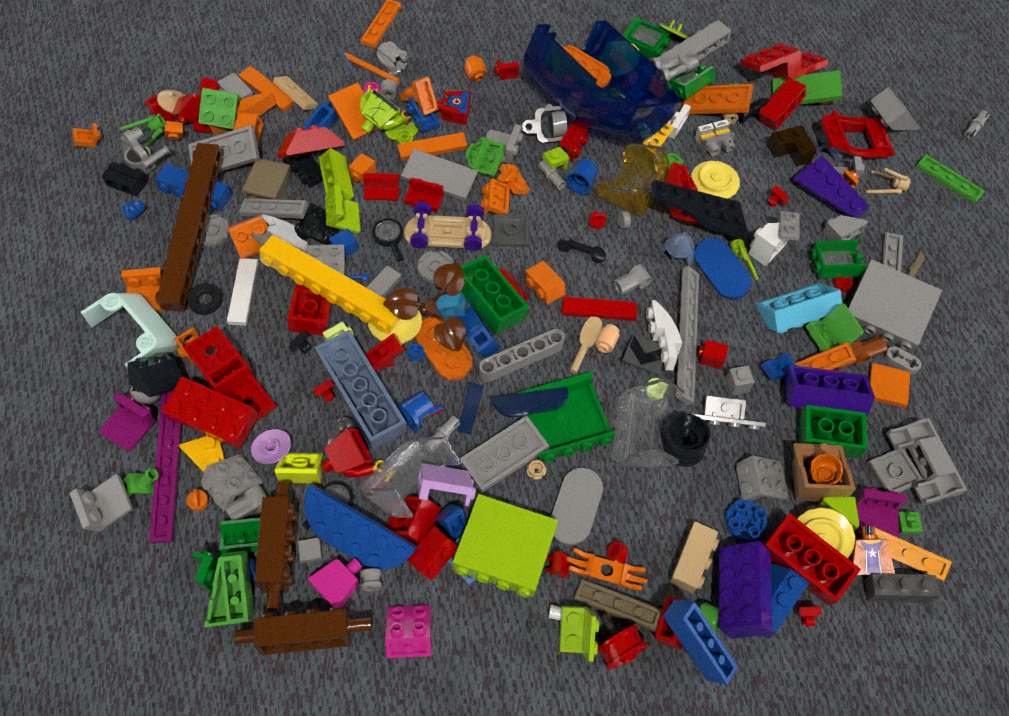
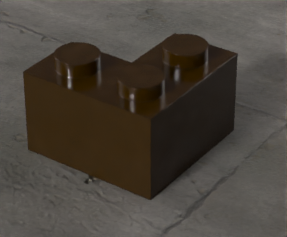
M802 125L772 132L767 143V147L774 158L789 154L796 167L812 163L817 152L816 147Z

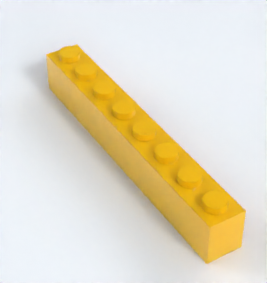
M272 234L260 248V261L264 265L271 266L281 275L288 276L297 284L306 286L314 294L325 297L330 303L337 304L347 313L358 316L360 320L370 323L380 332L390 335L400 321L383 305L385 298Z

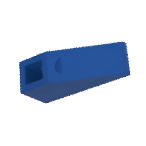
M473 306L465 310V316H457L464 324L468 338L483 357H490L501 348Z

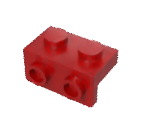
M575 120L559 142V146L568 149L569 161L572 162L581 155L583 145L586 146L589 141V126Z
M410 178V187L404 198V204L414 207L418 202H425L431 206L432 212L438 213L444 198V187L437 183Z

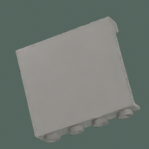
M871 259L848 309L865 333L877 335L884 338L888 343L892 342L899 345L905 351L913 352L921 341L942 290Z

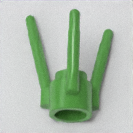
M157 114L156 116L151 115L146 119L122 126L119 130L122 131L148 122V125L140 129L142 132L149 128L152 131H156L144 144L148 147L159 134L164 132L163 128L167 124L164 118Z

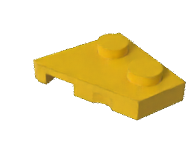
M205 436L179 444L181 450L203 473L206 466L225 460L221 442L211 437Z

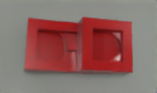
M158 94L144 101L146 107L155 116L160 114L165 121L171 122L177 119L171 116L172 113L167 112L158 104Z

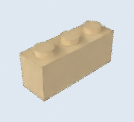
M698 522L693 523L669 583L691 593H694L697 588L701 589L705 577L702 576L704 569L708 570L712 562V558L709 557L711 550L715 552L719 540L716 539L718 531Z

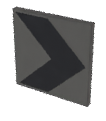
M633 334L622 362L659 375L663 365L661 361L662 348L659 347L658 342Z

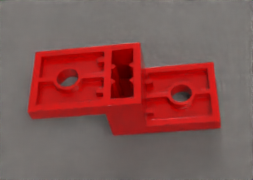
M777 43L771 48H764L758 53L746 55L745 58L740 59V66L758 72L768 70L770 75L788 80L789 77L795 79L828 66V59L821 57V55H813L810 52L801 53V50L795 49L793 46Z
M215 326L183 347L204 375L212 390L242 403L247 400L254 401L251 407H254L259 414L255 422L277 408L253 377L248 364L218 326ZM209 349H216V352L214 354H206Z

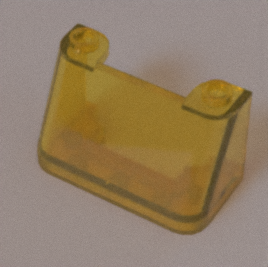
M629 143L622 152V159L625 165L611 184L608 181H601L596 187V191L600 198L623 210H627L633 215L643 216L655 200L651 183L654 180L666 181L670 163L665 147Z

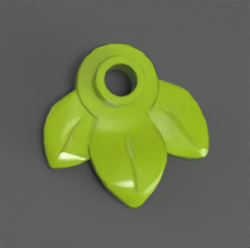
M414 122L408 125L402 123L393 129L385 130V133L389 139L396 140L398 143L413 141V136L418 133V127L415 126Z

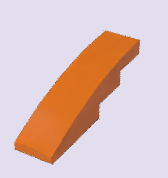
M268 91L238 100L239 105L236 107L235 120L239 112L258 114L260 116L275 106L276 102L272 92ZM209 125L214 135L232 130L230 128Z

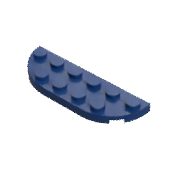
M313 484L308 485L305 493L304 508L310 527L323 541L349 557L355 558L359 563L373 569H390L405 562L417 549L418 546L317 486Z

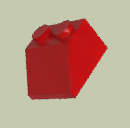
M419 496L398 497L386 528L418 546L437 521L435 516L439 514L441 508L428 499H419Z

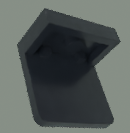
M313 203L309 204L304 218L300 219L294 228L296 234L302 240L308 236L325 245H330L329 238L338 234L340 230L327 226L326 210Z

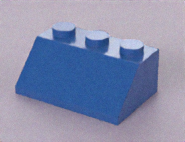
M771 563L773 634L764 635L768 639L777 632L810 583L792 569Z

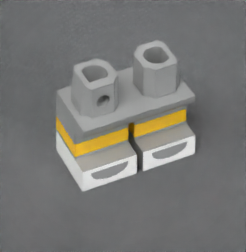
M727 119L714 122L713 125L710 123L697 128L695 139L704 152L708 151L711 156L718 155L721 147L726 152L733 151L735 146L733 141L735 134L730 132Z

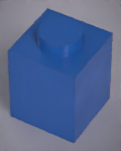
M348 228L329 238L330 245H344L345 257L359 251L357 240Z

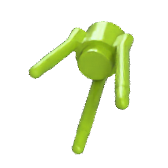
M741 239L733 240L730 243V249L737 258L743 257L747 261L755 280H758L759 278L747 254L744 241Z

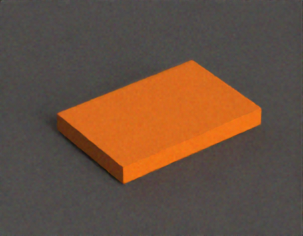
M358 82L328 96L330 103L353 141L368 134L361 128L366 120L361 116L360 98L364 92ZM373 127V129L370 131V133H372V132H374V131H376V130H378V129H377L376 127Z

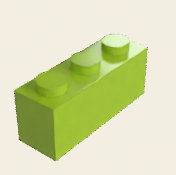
M330 148L319 157L325 192L327 194L334 184L340 185L343 199L350 200L354 197L346 156Z

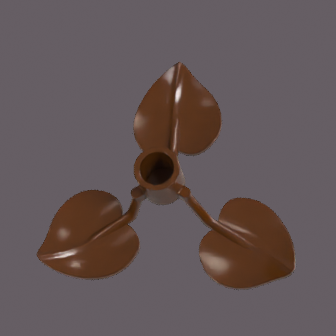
M444 264L437 268L433 279L435 285L441 288V291L432 300H426L420 304L417 302V292L410 288L398 289L385 299L383 305L401 320L413 318L417 314L418 309L422 316H431V318L440 320L442 323L437 324L434 328L436 340L451 351L458 352L461 350L466 336L464 324L457 318H449L445 321L444 318L434 314L437 310L435 301L444 291L448 295L454 296L462 290L465 278L460 264Z

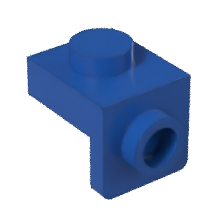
M786 352L778 359L765 361L761 366L767 377L774 381L785 378L789 365L796 364Z

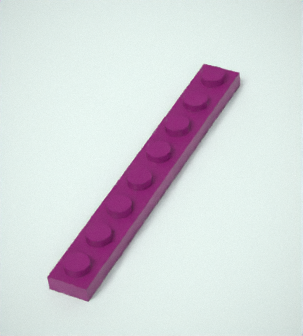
M173 391L164 393L161 397L155 467L159 477L154 481L149 537L151 544L172 543L174 536L180 455L179 444L181 441L182 425L168 419L161 412Z

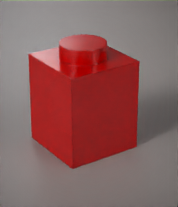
M706 340L704 345L700 346L698 350L699 364L722 370L729 345Z

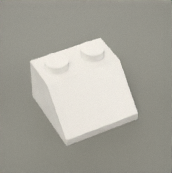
M767 223L763 228L760 227L755 232L754 237L756 238L749 245L751 247L749 255L763 265H768L789 240L780 238V223Z

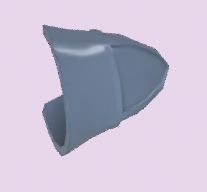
M686 231L676 232L669 236L667 241L661 246L659 253L667 250L672 259L685 258L687 266H691L695 257L693 239Z

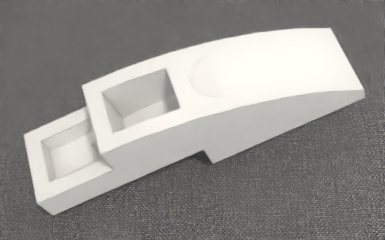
M652 300L650 308H647L646 317L650 321L649 333H652L653 341H658L659 347L662 348L661 361L665 364V370H673L682 346L681 337L667 311L656 300Z

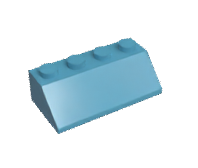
M817 283L756 303L755 305L769 329L776 333H784L787 329L802 327L805 323L819 321L820 318L826 317L839 304H842L841 290Z

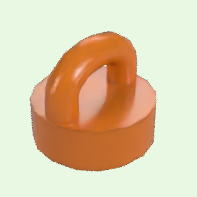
M194 489L187 496L186 502L191 510L199 512L208 506L209 498L204 491Z

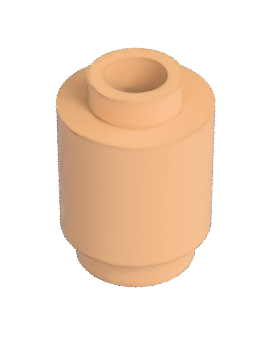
M607 324L603 327L595 342L597 349L602 353L612 352L619 339L620 330L612 324Z

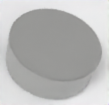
M627 210L619 211L618 222L621 229L629 228L631 225V217Z

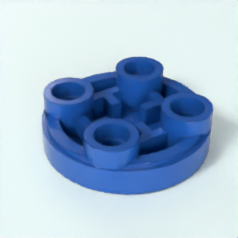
M739 499L726 511L725 526L736 539L746 542L754 541L761 537L766 530L767 513L765 509L756 503Z

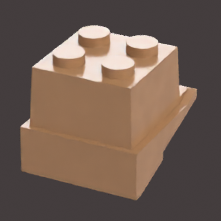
M793 443L795 457L792 461L796 500L822 501L825 497H849L855 491L852 473L848 468L842 445ZM823 453L833 454L842 462V479L836 485L816 484L812 479L810 472L811 462L817 455Z

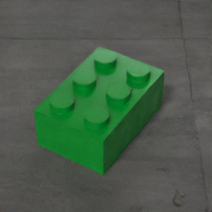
M806 405L799 414V443L842 445L845 457L860 458L868 449L866 413Z

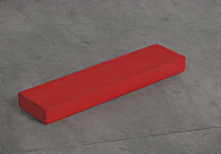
M563 296L562 315L636 321L637 302Z

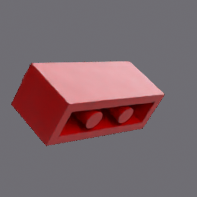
M789 77L786 82L781 84L776 94L770 97L769 102L759 110L760 123L777 131L807 96L806 85Z

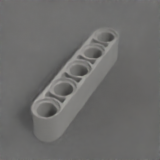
M553 329L483 359L479 364L480 378L485 382H490L561 351L565 340L564 332L559 329ZM519 354H524V355H526V356H525V357H520V356H518V355H519ZM485 369H490V370H492V371L486 372V371H484V370H485Z

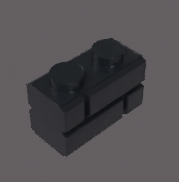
M111 162L108 169L102 174V179L106 186L138 197L148 183L145 173L141 169L130 168L125 163Z

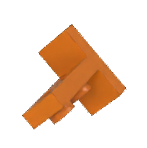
M429 76L413 81V87L405 88V92L399 94L400 100L408 101L409 97H413L414 101L418 102L419 109L423 115L438 110Z

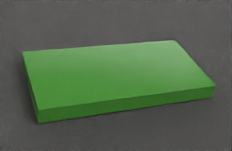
M840 70L806 74L794 79L806 85L807 96L799 105L842 100ZM774 78L773 94H776L781 84L787 80Z

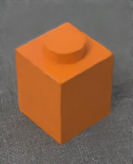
M362 153L348 166L351 179L364 184V173L377 172L375 160Z

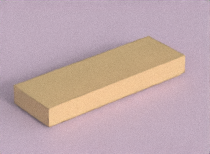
M288 76L274 77L273 83L303 110L317 108L318 103Z

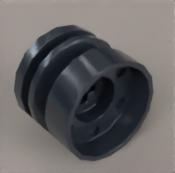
M693 414L676 416L669 424L663 444L664 453L672 463L681 467H691L698 464L704 457L711 437L709 426L702 418Z

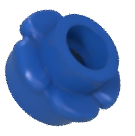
M418 343L410 345L407 351L408 358L415 362L420 361L426 355L423 346Z

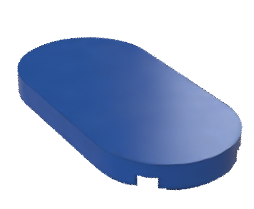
M716 238L701 241L695 248L694 260L715 291L721 297L731 298V300H738L746 296L751 287V276L730 247L724 241Z

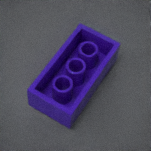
M789 365L784 380L788 404L797 408L812 405L864 412L868 416L875 398L868 377L863 374Z
M760 541L719 548V630L730 639L773 634L770 551Z

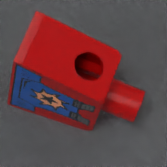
M445 91L442 101L436 100L438 111H441V120L467 125L471 91Z

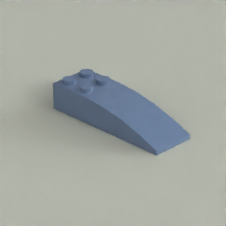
M350 330L314 347L342 400L372 450L407 432L405 419Z

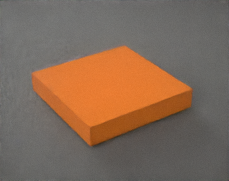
M872 363L869 371V382L875 395L874 401L906 408L908 406L910 372Z

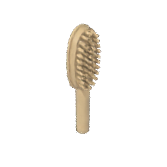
M590 317L585 322L579 338L581 346L570 372L577 374L587 349L596 342L602 329L600 318Z

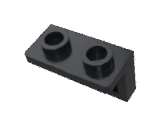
M305 153L296 159L293 156H289L290 163L288 164L293 172L297 171V176L302 184L306 183L311 188L323 181L321 167L310 153Z

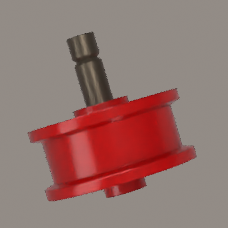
M608 614L600 618L611 638L598 647L597 654L601 653L607 662V671L623 663L627 665L637 659L636 656L649 646V643L644 642L639 635L638 625H633L618 632Z

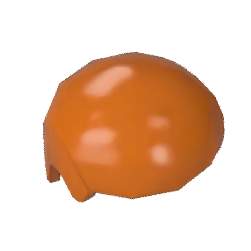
M819 454L811 462V477L816 484L836 485L842 479V462L833 454Z

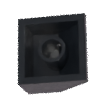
M159 352L155 353L154 356L147 358L139 357L135 361L127 362L129 385L148 397L174 391L179 380L183 377L175 359L166 353Z

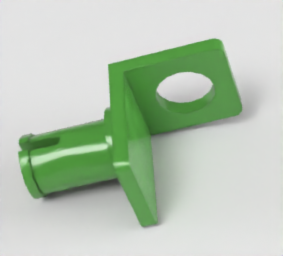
M151 468L147 469L144 474L129 473L122 480L124 487L127 484L126 492L128 497L132 494H153L154 481L158 479L159 474L157 470H151Z

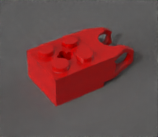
M296 284L287 317L288 330L298 333L304 330L307 334L323 336V332L329 328L334 304L330 303L325 297L314 294L306 286Z

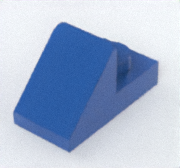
M450 504L435 516V519L445 528L447 536L454 542L463 535L467 521L462 508Z

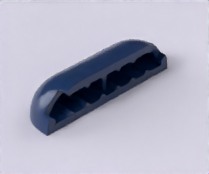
M567 387L494 397L491 398V402L499 414L512 418L558 410L566 403L569 391Z

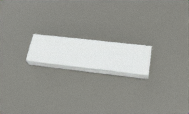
M239 259L227 317L228 325L247 326L259 266L258 259Z

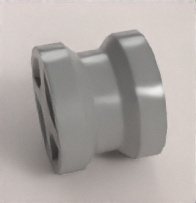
M391 79L383 80L381 82L380 94L388 100H394L397 96V83Z
M373 568L362 570L360 572V577L363 581L360 585L361 590L378 591L382 589V583L380 582L382 571Z

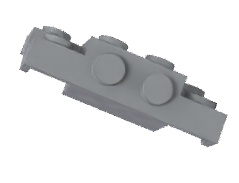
M929 418L918 420L900 428L891 429L886 433L895 451L909 449L925 482L915 485L914 489L922 505L940 502L944 498L958 496L967 491Z

